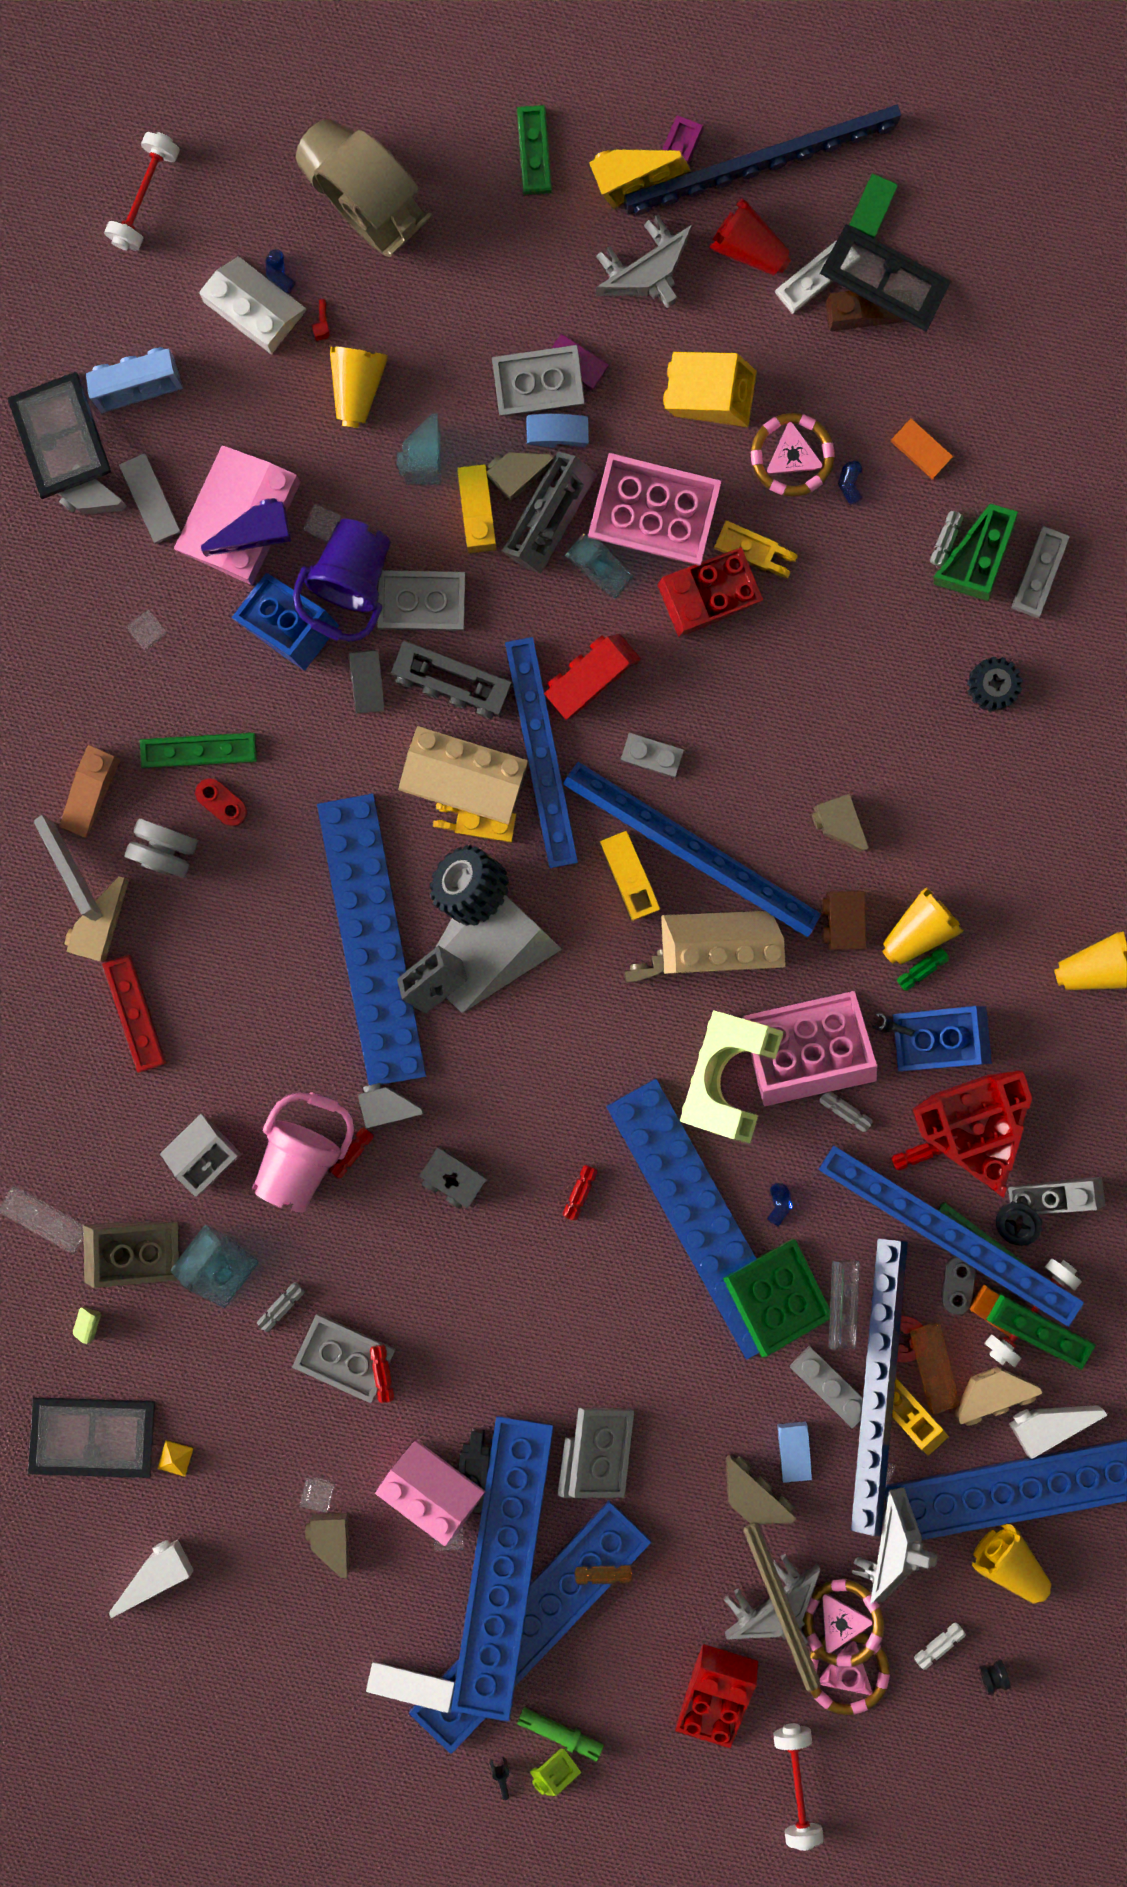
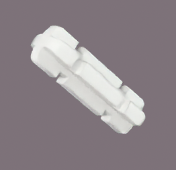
M953 1623L947 1628L948 1632H942L926 1646L927 1649L925 1651L921 1650L915 1655V1661L923 1670L930 1667L934 1659L938 1660L954 1646L953 1643L955 1641L958 1643L965 1637L966 1634L958 1623Z

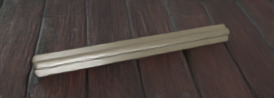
M757 1523L749 1524L744 1527L746 1538L806 1690H816L821 1687V1682L760 1527Z

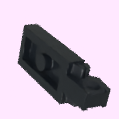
M473 1428L470 1444L464 1443L463 1450L460 1452L459 1472L485 1491L491 1454L489 1453L490 1446H484L485 1430ZM484 1495L472 1512H482Z

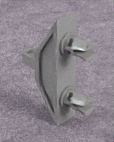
M656 215L654 220L657 228L648 220L644 227L658 246L629 266L624 267L611 246L607 247L609 259L600 252L596 258L601 262L610 278L596 287V296H648L650 294L652 298L659 296L666 308L676 303L677 296L671 288L675 285L672 276L691 234L692 224L678 234L671 235L659 215Z
M904 1487L889 1491L887 1506H884V1525L877 1563L866 1560L863 1557H857L854 1561V1564L861 1568L852 1570V1573L874 1581L870 1605L875 1601L878 1603L885 1601L914 1570H919V1566L927 1569L929 1567H936L938 1555L923 1550L922 1537Z
M784 1554L781 1555L786 1570L775 1560L773 1563L778 1575L786 1585L784 1591L800 1629L805 1625L803 1617L819 1576L820 1568L817 1563L803 1574H799L789 1561L787 1555ZM740 1589L734 1590L740 1604H737L729 1595L725 1597L724 1601L739 1619L737 1623L725 1631L726 1639L780 1636L784 1640L786 1639L770 1598L753 1609L742 1595ZM800 1629L805 1644H807L808 1640L806 1639L803 1631Z

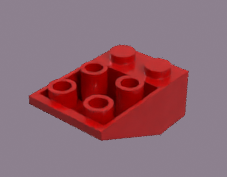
M742 547L703 561L701 565L695 564L666 575L657 584L678 637L705 628L763 601Z
M703 1644L692 1672L675 1731L731 1748L757 1685L759 1661Z

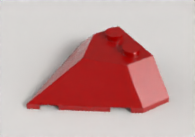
M1023 1071L990 1074L935 1093L912 1109L922 1138L1004 1198L1009 1172L1012 1171L1023 1133V1123L1027 1109L1030 1108L1032 1101Z

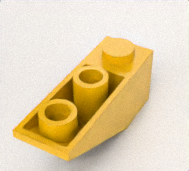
M627 831L600 841L631 920L634 921L659 911V905Z

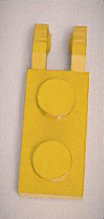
M725 521L714 546V549L723 553L742 547L748 564L764 571L768 570L784 578H789L791 571L771 562L774 553L790 562H796L798 557L794 552L779 546L777 542L729 521Z
M441 803L436 804V810L445 813H458L456 824L444 820H434L433 827L455 831L456 834L512 843L517 814L512 813L509 824H505Z

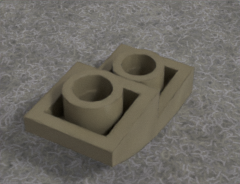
M663 949L657 950V956L651 957L653 968L647 969V963L630 965V971H624L625 983L646 979L663 972Z

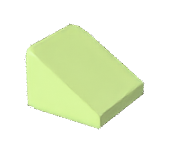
M85 1307L79 1309L73 1335L82 1343L88 1344L95 1338L101 1312Z

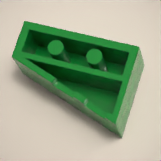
M990 503L967 532L959 546L951 553L942 568L934 575V585L989 601L1017 521L1018 512Z

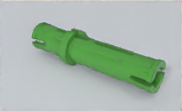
M527 1707L523 1708L517 1725L567 1747V1751L572 1753L574 1750L596 1762L604 1746L603 1743L581 1734V1730L577 1728L572 1730L527 1709Z

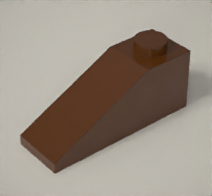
M883 290L884 293L913 308L911 291ZM852 291L829 293L826 301L829 331L907 322Z

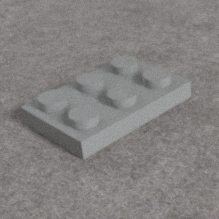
M578 345L492 357L499 416L585 405Z
M382 570L378 584V602L383 607L378 618V629L464 631L465 572Z
M317 1313L292 1368L371 1403L378 1387L375 1384L372 1367L374 1360H371L370 1348L375 1345H385L387 1351L385 1359L388 1360V1363H390L396 1349Z
M578 1408L569 1487L570 1496L574 1498H625L634 1418L633 1410L629 1408Z

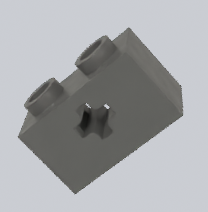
M438 945L397 980L402 1000L426 1014L452 992L461 987L467 981L462 960Z
M441 1146L437 1148L419 1176L423 1179L421 1184L434 1193L438 1190L448 1195L446 1201L459 1209L462 1205L466 1208L470 1206L487 1179V1176ZM455 1172L458 1175L456 1180L460 1183L459 1185L453 1183L451 1186H448L446 1184L447 1178L444 1175L445 1173L451 1175Z

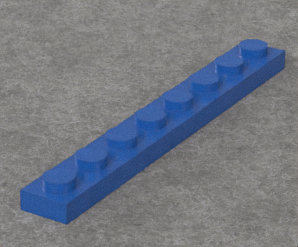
M529 637L505 642L549 868L576 864L578 861L534 639Z

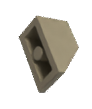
M508 452L504 457L498 455L488 465L490 469L487 471L489 480L512 503L548 470L553 458L550 454Z
M850 794L814 807L815 813L811 814L816 829H821L823 835L858 852L868 849Z
M348 1513L313 1514L310 1523H306V1541H311V1550L339 1577L347 1578L350 1572Z

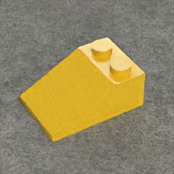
M606 150L597 154L595 160L589 162L601 194L613 209L624 204L626 194L691 172L688 163L680 151L614 150L611 152Z

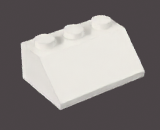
M239 256L217 269L199 292L206 305L271 355L306 311L304 306Z

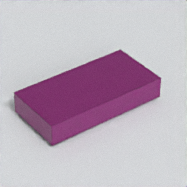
M560 334L551 349L578 344ZM578 345L583 385L593 391L609 365Z

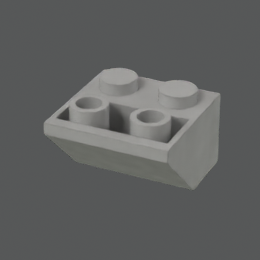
M201 1113L160 1155L174 1176L195 1197H198L242 1153Z

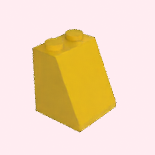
M673 352L672 361L669 362L667 368L669 377L668 388L663 395V403L668 412L680 418L749 427L757 371L738 353Z

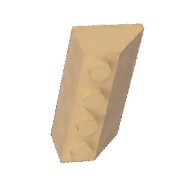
M417 726L407 754L398 790L509 824L525 776L528 760Z
M766 911L661 916L664 974L786 967L784 937L775 917Z

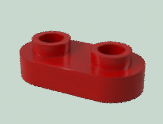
M208 778L202 780L197 785L195 790L197 801L222 823L228 826H238L245 821L247 817L246 805L223 784L215 779ZM207 788L214 789L213 797L207 798L205 796ZM235 806L236 814L232 817L228 816V807Z

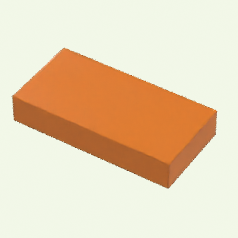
M912 418L890 441L932 480L953 458L946 449Z

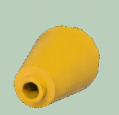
M330 347L336 418L342 420V426L359 428V423H365L387 363L388 355L377 352L371 354V352L359 349Z
M928 887L921 891L883 941L885 949L882 952L892 964L897 961L902 965L959 936L964 931L946 906L940 900H935L932 896L934 893Z
M1124 931L1117 932L1058 962L1059 968L1054 969L1058 986L1064 985L1065 990L1127 988V942Z
M1012 1524L1000 1525L1003 1529L997 1533L994 1530L988 1532L974 1550L973 1556L976 1557V1562H972L974 1569L979 1574L1030 1603L1045 1601L1051 1592V1582L1020 1532Z

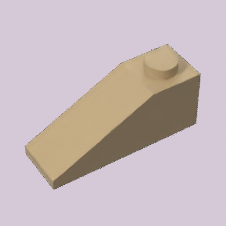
M119 876L96 900L103 915L101 918L92 921L82 915L74 924L73 929L70 928L65 939V945L68 946L66 952L100 962L106 961L130 879Z

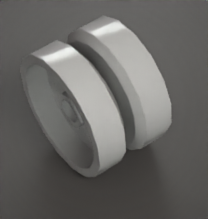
M138 818L133 832L137 837L148 840L149 844L145 846L137 842H130L124 857L142 863L141 866L167 875L168 872L185 878L190 864L186 860L175 857V851L192 855L195 853L199 840Z

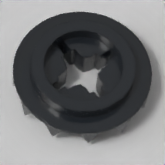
M1012 1201L1010 1204L1003 1205L998 1212L996 1228L1001 1237L1007 1242L1018 1246H1025L1035 1242L1042 1232V1218L1037 1214L1036 1208L1032 1209L1026 1202L1015 1203V1201ZM1022 1215L1023 1223L1027 1225H1023L1019 1231H1016L1017 1223L1013 1220Z

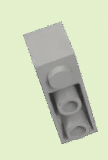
M1102 1177L1077 1178L1008 1187L1010 1203L1012 1201H1015V1203L1026 1202L1032 1209L1036 1208L1037 1214L1098 1210L1106 1205Z

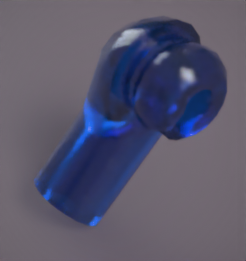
M858 461L847 462L842 467L838 480V486L850 506L862 499L855 486L857 477L863 470L862 465Z
M775 1183L770 1188L775 1208L767 1220L778 1227L793 1206L789 1188L783 1183Z

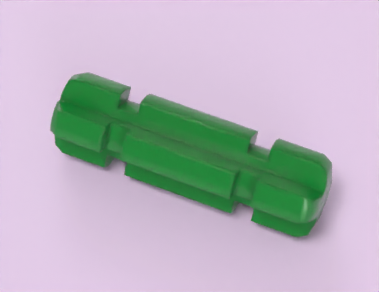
M938 948L931 953V957L924 958L909 969L908 974L904 973L898 977V984L904 991H908L915 986L916 981H922L937 970L938 965L942 966L949 961L948 954L944 949Z

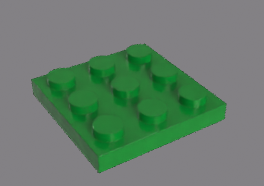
M795 1239L785 1242L723 1278L761 1357L771 1355L834 1317Z

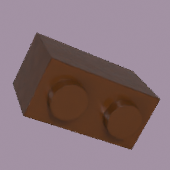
M865 891L827 892V898H822V914L827 915V927H823L822 930L823 944H828V950L866 949Z

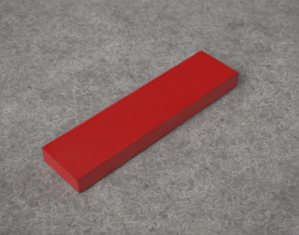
M126 955L102 963L137 1073L167 1064L132 956Z

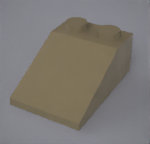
M178 1222L83 1225L85 1283L89 1286L100 1288L179 1280Z

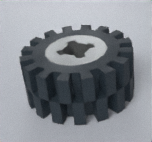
M991 657L980 662L971 671L970 679L967 681V686H969L968 694L972 695L974 704L978 703L981 709L987 708L988 711H999L1011 705L1017 700L1018 694L1022 691L1020 686L1023 683V679L1019 677V673H1021L1019 668L1015 669V664L1012 661L1007 662L1006 658L1003 657L1000 659Z

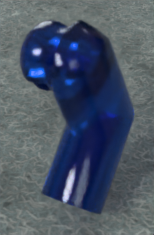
M273 249L266 256V276L283 291L289 293L296 282L284 273L283 252Z

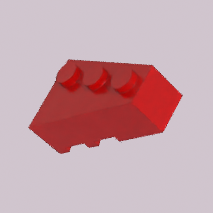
M620 633L607 636L606 638L603 635L597 638L589 646L592 649L591 652L585 657L582 654L577 656L568 665L571 669L564 676L559 673L548 682L550 688L544 695L565 720L574 717L597 698L607 686L621 678V674L632 664L636 665L642 660Z

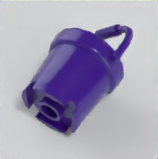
M341 519L340 523L337 522L318 563L313 566L311 565L310 568L306 566L301 568L293 593L295 609L300 617L311 625V629L336 641L340 639L348 642L358 641L369 635L378 621L383 606L377 602L379 598L377 587L391 544L390 539L383 532L377 530L374 536L373 533L368 531V524L352 519ZM305 582L308 589L314 594L339 607L358 612L373 611L366 628L359 633L349 635L342 633V630L317 618L313 619L302 607L300 595L303 583Z

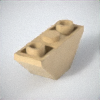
M995 1367L970 1377L954 1416L960 1424L965 1423L966 1426L974 1425L982 1421V1416L990 1413L994 1416L1009 1411V1406L1017 1403L1020 1405L1030 1404L1036 1401L1035 1396L1041 1395L1042 1391L1035 1383L1002 1368Z

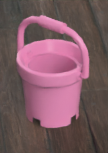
M312 1092L309 1094L295 1093L287 1095L277 1102L263 1128V1133L267 1134L269 1143L252 1190L256 1189L255 1194L275 1206L282 1208L283 1204L289 1205L292 1203L291 1211L305 1212L329 1167L334 1166L338 1159L345 1157L351 1144L354 1125L348 1111L340 1106L338 1101ZM304 1100L317 1107L340 1113L346 1121L347 1132L340 1148L328 1138L308 1128L275 1119L281 1109L288 1103Z

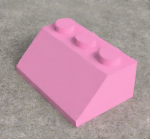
M415 1440L389 1471L375 1494L442 1545L446 1546L458 1534L486 1491L418 1440Z

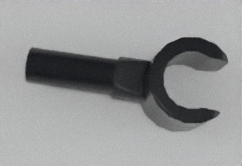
M882 1013L876 1014V1016L884 1019V1023L881 1027L872 1025L875 1030L883 1033L896 1031L913 1037L915 1030L894 1023L892 1018Z
M503 1757L504 1764L500 1767H495L493 1760H491L492 1777L499 1783L502 1799L508 1800L509 1793L506 1779L509 1777L510 1772L507 1760Z

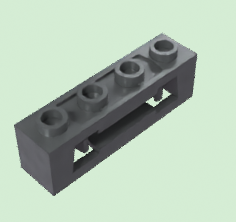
M558 451L502 552L523 568L541 574L557 544L562 539L570 521L577 513L583 498L591 488L597 473L576 456ZM559 470L562 475L558 481L555 480V487L552 488L549 485ZM526 527L531 528L529 533H525L524 536L526 538L523 544H517Z
M404 640L391 671L392 676L397 678L395 682L407 688H412V685L424 688L422 693L436 699L439 698V695L450 698V704L465 709L466 705L477 709L476 714L491 720L493 715L500 718L512 687V682ZM416 657L431 662L435 669L474 684L480 681L493 686V689L478 683L475 693L478 697L486 698V701H482L472 697L471 692L430 676L423 678L412 673L413 671L425 676L429 667L428 663L418 661Z

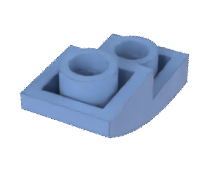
M534 414L526 417L527 444L554 448L557 444L584 448L589 444L588 416Z

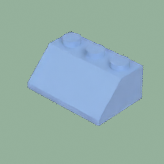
M154 348L147 352L148 355L138 358L136 356H127L122 358L118 364L95 366L92 369L93 371L86 373L90 400L101 413L183 389L175 359L170 349Z

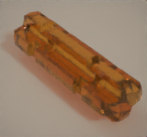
M615 1566L591 1567V1569L577 1567L575 1569V1582L578 1585L588 1584V1582H592V1584H615V1581H620V1583H630L632 1581V1569L630 1566H619L616 1569Z

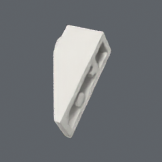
M1098 1405L1042 1408L1031 1411L1025 1409L1017 1413L1013 1417L1014 1421L1010 1422L1009 1425L1025 1453L1033 1459L1106 1417L1107 1414Z
M165 1540L152 1548L154 1552L109 1612L111 1618L190 1577L194 1570L178 1540L172 1543Z

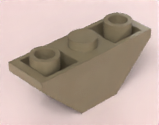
M729 1454L726 1457L727 1495L730 1506L750 1524L793 1523L797 1519L792 1511L795 1508L793 1504L783 1495L780 1498L776 1497L771 1492L773 1486L761 1475L758 1479L749 1472L751 1466L743 1458L738 1456L735 1459Z

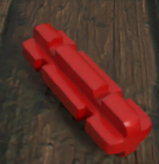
M363 1127L355 1135L357 1138L355 1140L352 1139L345 1157L339 1159L334 1166L329 1168V1171L335 1177L342 1178L348 1171L347 1167L352 1166L364 1151V1146L368 1145L374 1138L373 1133L367 1128Z
M926 1142L906 1150L904 1154L901 1152L893 1155L891 1160L894 1168L900 1171L907 1168L909 1164L915 1165L933 1158L934 1154L940 1155L943 1152Z
M589 1165L583 1166L580 1173L581 1178L577 1179L570 1195V1203L566 1204L563 1211L564 1217L573 1221L578 1219L581 1212L580 1207H583L592 1187L591 1181L595 1180L598 1173L597 1169Z
M375 1345L370 1348L371 1360H374L372 1367L375 1384L379 1388L377 1390L378 1401L380 1403H387L393 1401L394 1392L393 1388H390L392 1381L389 1363L385 1359L387 1357L386 1346Z

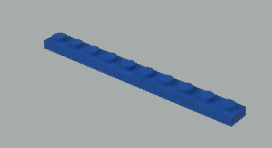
M577 762L568 774L563 785L570 788L573 792L583 796L599 808L621 820L624 824L634 828L648 839L658 843L672 854L677 855L696 869L717 880L720 884L738 893L744 899L754 903L771 916L792 927L795 931L800 932L806 937L813 931L821 916V913L580 762Z
M832 1146L818 1170L1066 1326H1070L1084 1304L1079 1298L836 1146Z

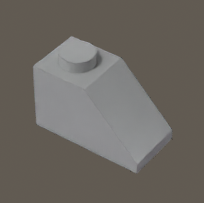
M77 464L72 471L77 470L81 467ZM96 479L58 493L62 497L59 502L72 513L76 509L83 515L124 511L127 507L119 497Z
M380 1083L363 1087L364 1093L358 1094L366 1128L424 1113L423 1107L390 1087L381 1088Z

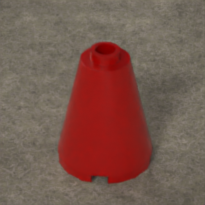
M741 198L736 204L738 207L735 214L730 212L713 237L715 242L711 243L709 247L717 253L774 276L777 272L782 274L791 262V259L788 257L789 249L753 207Z

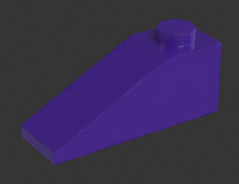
M277 499L260 501V505L251 507L200 545L201 552L205 557L291 542L286 508L283 502H277Z

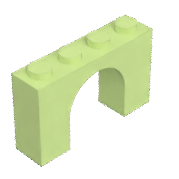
M713 1010L711 1019L708 1022L703 1046L699 1052L696 1069L691 1078L686 1102L682 1108L680 1122L734 1140L750 1143L758 1115L734 1108L726 1102L721 1092V1075L727 1062L733 1056L742 1052H752L776 1059L784 1031Z

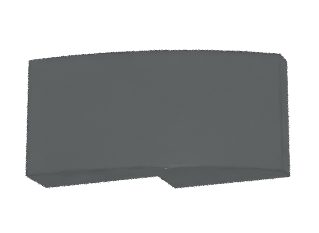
M378 650L349 652L355 713L384 711Z

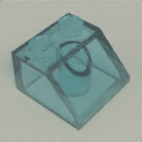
M431 414L402 443V452H397V469H399V475L404 476L406 485H440L441 427L438 414Z
M205 1224L170 1271L186 1289L225 1308L259 1264V1261L226 1235Z

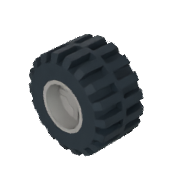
M466 845L463 849L461 847L454 849L452 854L449 852L445 856L444 861H440L437 865V871L433 872L432 878L434 879L430 882V889L432 890L430 897L434 900L433 904L463 925L469 926L472 924L475 926L479 925L480 921L485 922L489 920V916L491 914L494 915L498 911V906H502L505 901L503 897L507 895L508 888L506 885L509 883L506 869L502 864L476 846Z

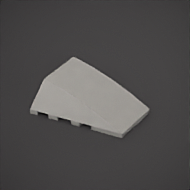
M506 895L503 897L505 901L502 906H498V911L494 915L491 914L489 920L485 922L480 921L479 925L473 926L470 924L466 926L452 918L437 946L439 945L463 962L467 981L446 997L462 1013L562 950Z

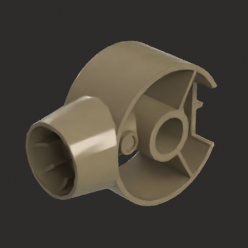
M326 119L317 122L309 128L301 138L296 152L299 168L312 186L321 194L327 196L338 212L357 233L384 256L391 257L433 216L430 212L427 214L423 213L412 198L419 190L413 179L393 156L367 133L361 130L354 132L334 120Z

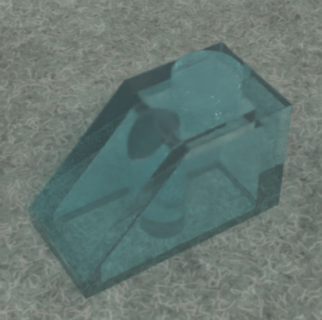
M584 533L565 555L580 572L615 599L633 578L630 572L601 542L588 538V535Z

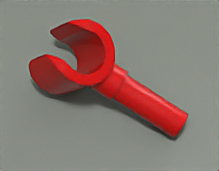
M319 299L320 322L312 324L316 341L327 339L330 336L325 299Z

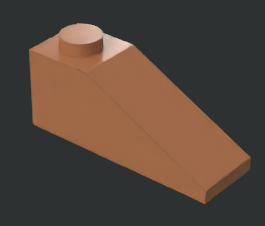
M90 745L87 746L76 771L59 827L87 838L121 759Z

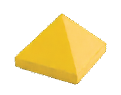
M166 1440L157 1469L185 1477L194 1448Z

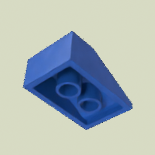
M266 572L231 618L284 658L305 671L330 637L310 628L311 625L305 622L295 609L293 600L294 590ZM300 595L302 607L309 616L336 628L339 627V624L326 610Z
M987 1006L893 1014L894 1023L915 1030L913 1037L895 1031L898 1072L992 1064Z

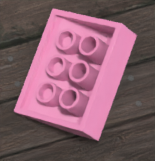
M222 445L176 542L174 550L253 585L271 545L205 557L201 552L200 545L251 507L260 505L262 500L277 499V502L282 501L287 512L300 485L298 476L270 462Z
M609 453L588 538L701 565L721 481Z
M855 991L743 1016L745 1020L784 1031L776 1059L751 1052L764 1107L877 1081V1064Z

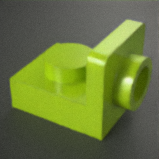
M559 1749L540 1768H533L530 1771L534 1778L532 1783L542 1795L546 1794L549 1796H557L582 1773L565 1749Z

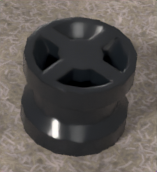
M1002 1660L995 1661L993 1666H979L980 1675L988 1696L1001 1688L1004 1690L1011 1689Z

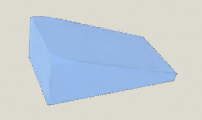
M807 1423L777 1424L783 1483L812 1480Z

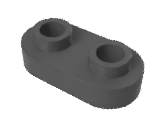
M956 1256L949 1259L945 1266L941 1302L948 1312L959 1315L965 1313L971 1306L976 1270ZM960 1266H964L966 1269L965 1275L957 1276V1269ZM956 1295L962 1297V1302L959 1305H954L952 1301Z

